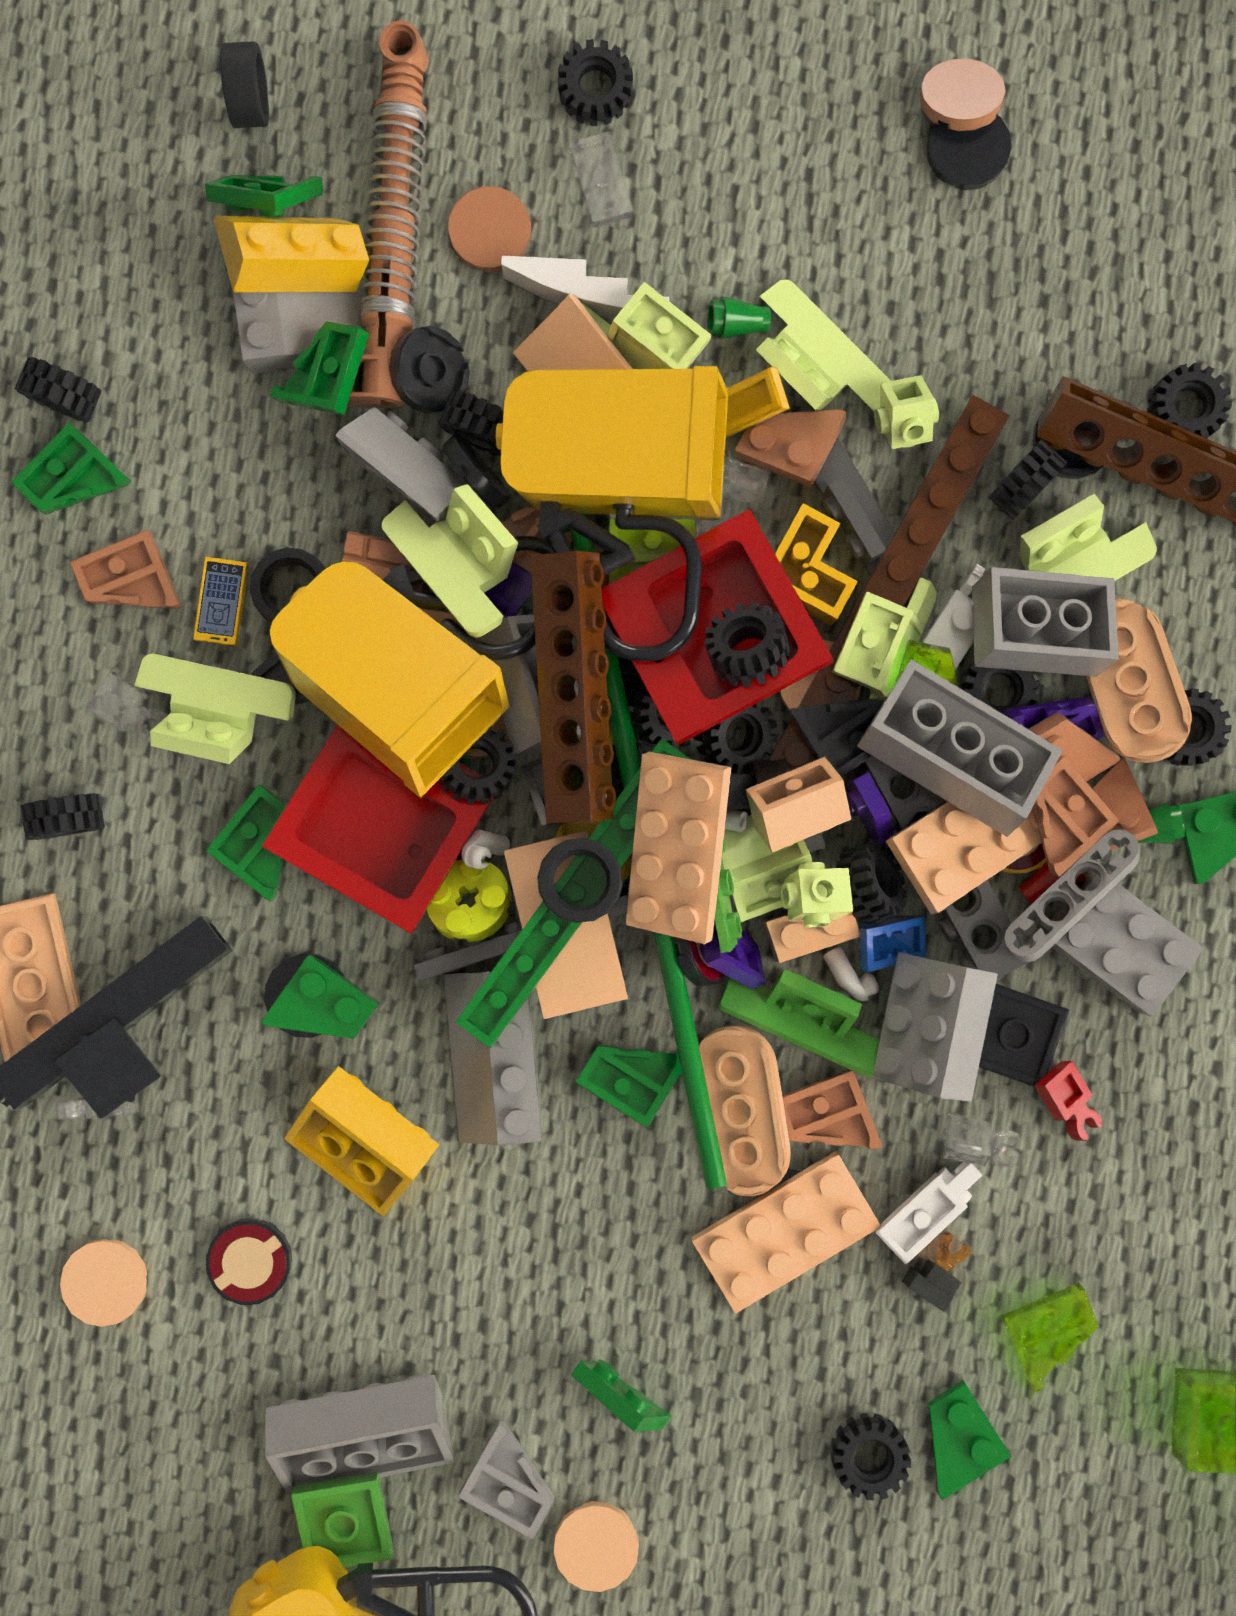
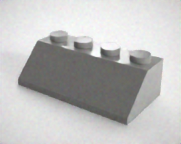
M912 659L905 667L857 747L1006 837L1028 817L1063 751Z
M493 969L444 974L459 1143L508 1145L541 1142L543 1127L531 994L493 1047L489 1048L456 1024L455 1021Z
M413 1375L404 1381L389 1384L372 1383L365 1386L364 1389L349 1392L332 1391L324 1394L322 1397L303 1401L292 1399L284 1401L280 1405L266 1408L265 1457L288 1495L292 1494L295 1485L377 1471L379 1477H385L455 1463L443 1396L435 1375Z

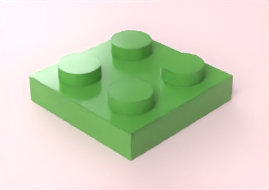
M378 1471L295 1485L293 1487L291 1496L302 1549L311 1546L326 1548L339 1558L343 1567L356 1566L358 1563L386 1561L393 1558L394 1547Z

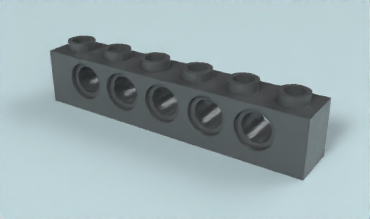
M874 756L861 763L860 765L863 769L857 771L858 776L870 773L890 810V822L897 833L910 825V820L915 813L919 812L926 815L945 802L940 796ZM896 775L904 777L909 783V793L904 799L896 798L890 791V782ZM988 880L968 892L969 903L963 910L958 911L951 904L940 911L943 918L938 920V924L944 936L950 943L956 940L963 953L958 958L960 965L997 973V979L1027 964L1013 958L1007 949L1005 933L1011 922ZM983 924L989 931V940L985 946L977 948L972 942L971 934L976 926ZM1017 935L1016 938H1017V940H1018V942H1019V945H1018L1017 948L1019 949L1021 946H1023V944H1022V942H1021L1019 936Z

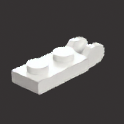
M979 564L975 565L960 590H956L911 658L947 681L974 642L973 600L968 595L972 591V586L983 576L985 568Z

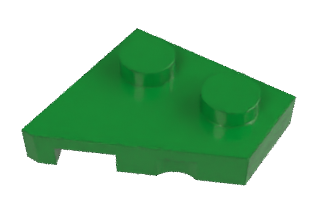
M325 321L313 337L311 345L303 350L293 362V365L297 368L295 373L283 388L276 384L271 390L270 397L280 403L344 416L369 333L360 327Z
M69 422L10 483L42 513L47 515L126 487L132 481Z
M1236 792L1179 805L1185 830L1183 841L1194 884L1205 883L1236 857Z
M309 954L261 1023L270 1027L354 1039L380 1002L314 955Z
M601 1359L597 1362L580 1361L571 1374L575 1380L633 1432L663 1430L672 1417L671 1414L649 1400L642 1392L618 1378V1371Z

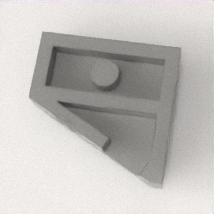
M500 1419L461 1487L458 1497L533 1540L554 1502V1494L506 1422Z

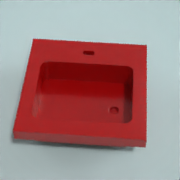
M750 509L694 538L701 553L702 571L699 616L696 628L688 642L679 651L664 658L660 663L655 661H632L676 745L693 738L833 663L832 655ZM681 546L601 588L602 605L621 641L634 646H654L665 642L678 630L684 613L686 557ZM751 602L758 603L760 611L767 605L772 608L773 613L777 612L783 622L790 649L789 656H786L787 664L784 668L777 666L779 674L774 678L769 674L764 675L766 683L761 685L758 684L757 679L751 680V687H743L741 680L738 681L737 686L729 685L727 678L722 681L718 678L717 672L713 670L704 639H707L706 629L707 627L713 628L711 620L715 616L720 619L724 618L722 614L724 609L729 608L731 613L736 612V604L743 603L745 609H749ZM747 639L738 643L732 650H749L757 646L762 640Z
M337 724L262 847L403 930L413 934L461 854L463 846L474 832L494 797L490 798L489 803L481 805L480 800L475 801L474 805L466 804L467 799L460 798L458 802L452 798L453 793L450 790L447 793L444 791L442 780H438L420 798L405 786L400 777ZM459 763L462 771L469 777H483L477 772Z

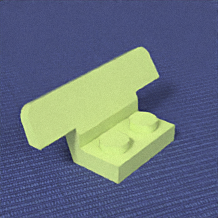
M780 280L760 295L788 325L775 339L767 337L756 351L773 368H777L778 373L815 410L824 409L847 385L873 411L880 408V383L889 382L890 379L792 281Z
M643 282L615 317L611 325L583 304L633 369H688L711 340L709 332L645 282Z
M468 484L453 489L446 519L433 524L431 527L425 524L406 500L383 519L382 529L386 536L468 635L481 637L501 625L503 615L484 593L508 577L518 542Z
M1093 494L1023 534L1020 541L1019 558L1026 570L1114 578V581L1152 560L1156 555L1157 547L1146 522L1111 542L1107 534L1100 527L1104 505Z
M921 577L919 578L907 608L866 592L832 673L869 688L871 692L869 699L882 698L885 701L913 657L935 604L937 591L932 582Z
M153 653L146 655L142 659L134 685L172 695L170 701L171 713L150 731L151 746L230 764L252 742L256 714L289 721L294 714L296 692L288 683Z
M752 815L747 816V824L742 832L724 829L726 849L722 853L724 870L729 869L732 874L734 893L731 895L741 922L783 907L781 888L783 883H785V878L797 871L799 865L812 862L811 854L804 840L771 852L756 831Z

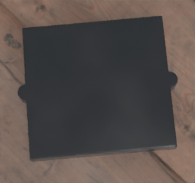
M115 1016L89 1035L83 1033L78 1043L54 1059L56 1065L100 1119L107 1116L126 1101L133 1102L137 1093L161 1077L155 1066Z

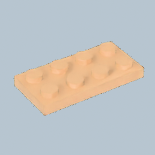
M654 752L642 754L626 915L627 926L702 944L712 941L731 767Z
M946 801L886 840V843L932 915L939 913L1041 844L1042 841L1033 807L1026 820L1006 837Z
M834 1151L693 1235L691 1239L736 1314L879 1229L881 1225L837 1151Z

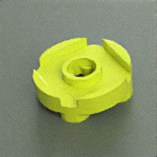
M463 860L456 861L427 909V913L434 926L445 937L452 940L454 938L466 939L468 942L480 941L493 935L505 923L508 917L506 911L509 907V901L512 902V892L503 873L492 863L486 862L489 865L483 869L470 868L466 866ZM478 893L474 897L476 902L474 906L470 908L467 904L459 906V902L465 894Z

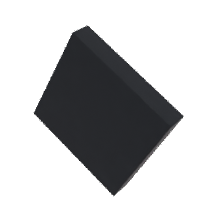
M996 984L979 1067L1034 1086L1049 1072L1070 1009Z

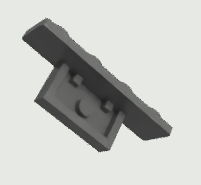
M836 439L814 483L824 498L822 503L828 516L841 523L840 526L846 535L844 541L850 553L855 559L860 558L871 577L895 532L839 439Z

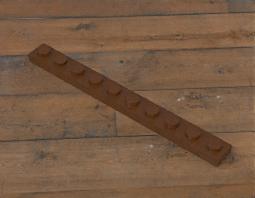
M972 395L888 544L887 550L883 553L831 646L829 652L833 657V663L818 670L798 707L851 701L860 684L832 673V670L864 594L870 592L904 606L1007 422L1009 414L975 395ZM791 719L774 748V752L769 757L770 760L787 759L790 771L816 760Z

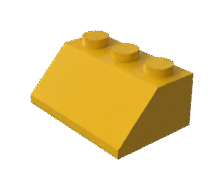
M215 216L214 219L233 292H356L369 262L359 225L339 218Z
M339 1066L309 1100L284 1138L289 1144L383 1217L411 1184L439 1146L424 1129L412 1124L398 1113L392 1104L380 1099L367 1089L356 1076L348 1074Z

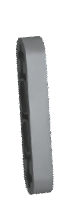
M1119 829L1105 834L1012 922L1005 933V943L1012 957L1026 963L1040 958L1136 867L1140 859L1139 844L1135 836L1126 830ZM1115 844L1121 848L1127 844L1129 856L1123 858L1118 855L1108 863L1109 868L1113 872L1110 875L1102 864L1095 861L1097 858H1100L1104 865L1112 857L1111 846ZM1086 871L1097 873L1101 877L1099 886L1092 891H1082L1075 883L1081 873ZM1053 901H1063L1070 908L1067 917L1061 921H1051L1044 914L1047 905ZM1038 917L1043 927L1050 932L1045 935L1042 928H1040L1032 937L1035 943L1034 947L1029 948L1023 945L1018 949L1017 935L1020 933L1025 936L1031 935L1037 929L1033 919Z

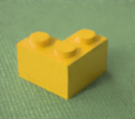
M803 503L775 555L808 614L831 626L838 619L858 581L820 561L841 523Z

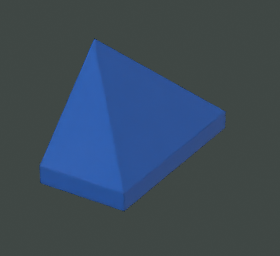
M891 916L869 924L860 922L859 918L862 971L870 972L896 965L898 952L926 957L925 916Z

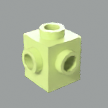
M922 375L880 383V408L874 411L876 429L879 434L885 435L891 449L908 448L916 444L933 441V423H938L939 410L937 402Z
M810 862L799 865L797 871L785 878V883H783L781 888V901L783 907L788 909V920L804 921V927L808 928L824 927L831 924L830 920H838L853 912L849 868L825 869V864L822 862Z

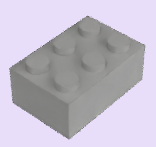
M991 567L972 586L975 667L1096 677L1119 660L1114 578Z
M1086 871L1083 875L1085 880L1077 884V886L1082 891H1092L1099 886L1101 877L1095 872ZM1119 884L1052 946L1054 950L1137 1013L1150 1017L1154 1016L1204 949ZM1063 902L1050 920L1061 921L1069 914V906ZM1046 928L1043 929L1045 935L1050 932Z
M898 952L872 1078L937 1098L972 1102L998 974Z

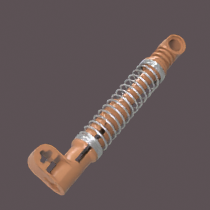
M402 20L391 22L385 26L379 38V46L383 54V72L381 76L380 98L375 102L373 109L374 125H372V129L378 135L374 136L371 141L377 148L370 152L371 156L376 160L370 165V169L377 175L369 178V183L376 188L368 192V196L374 200V202L367 205L368 210L373 215L366 219L367 223L372 226V229L365 232L366 236L371 239V242L365 245L366 250L370 252L368 256L370 262L367 264L370 268L363 274L369 279V282L362 286L363 290L368 292V296L361 299L363 304L361 305L360 313L361 324L366 329V332L369 333V337L355 378V382L360 383L362 370V392H359L355 385H353L347 407L399 408L403 406V400L400 399L392 385L389 363L391 351L401 336L413 329V322H415V310L411 305L416 301V296L412 291L417 288V283L413 280L417 275V269L413 265L418 262V256L414 252L419 248L416 238L420 235V230L416 225L421 221V216L417 212L422 208L421 202L418 199L422 196V189L419 185L423 182V176L420 172L424 169V163L421 159L425 155L422 145L426 142L423 132L426 130L427 124L426 107L422 104L423 75L428 67L429 57L416 27L410 22ZM412 47L405 55H397L402 48ZM421 135L422 141L418 143L413 138ZM385 138L384 146L378 144L376 139ZM419 148L421 155L418 157L412 151ZM384 151V158L375 156V152ZM418 161L420 168L417 170L411 164ZM383 164V172L374 169V166ZM418 175V183L410 180V177ZM382 178V185L373 182V179ZM417 188L418 195L414 196L410 194L409 190ZM381 191V198L372 195L373 192ZM416 201L417 208L415 210L408 206V203ZM381 205L378 210L372 209L371 206ZM413 214H415L416 217H417V221H416L415 223H414L415 218H414Z

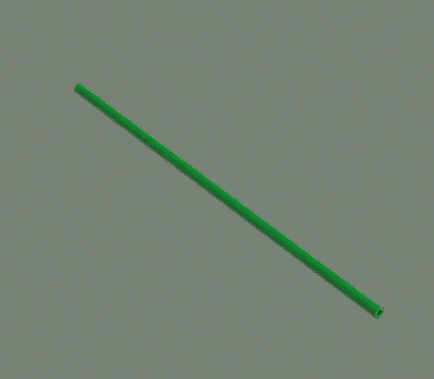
M580 513L590 520L589 514ZM570 530L575 551L596 552L593 542L576 531ZM605 611L606 622L613 632L611 620ZM605 648L609 662L606 675L607 697L611 704L609 720L623 788L625 789L641 767L619 658ZM653 932L706 1189L723 1187L727 1185L685 977L677 961V955H680L678 943L674 944L673 936Z

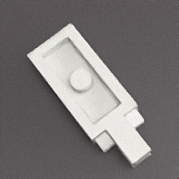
M967 1158L952 1172L946 1167L942 1168L938 1173L935 1172L880 1224L881 1227L875 1230L876 1234L904 1264L908 1263L968 1207L966 1203L972 1197L968 1189L982 1177V1174Z

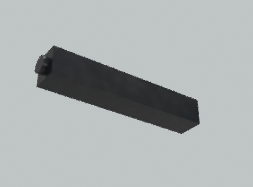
M205 916L197 918L0 1065V1103L6 1107L10 1105L13 1110L26 1107L66 1077L56 1065L54 1059L78 1043L83 1033L89 1035L114 1016L127 1031L232 952V948L210 919Z

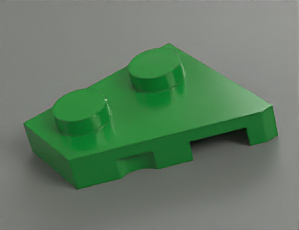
M229 175L206 183L205 189L207 201L225 204L226 210L244 211L251 208L259 210V215L276 217L283 215L286 208L322 195L323 183L322 177L309 176L308 179L298 183L287 184L284 183V176Z
M258 785L207 848L206 852L270 902L277 896L284 859L268 851L262 845L287 805L263 785Z
M596 1046L574 1083L643 1127L648 1128L682 1070L678 1054Z
M964 1380L928 1402L929 1422L932 1432V1452L937 1482L936 1491L943 1501L1009 1459L1011 1455Z

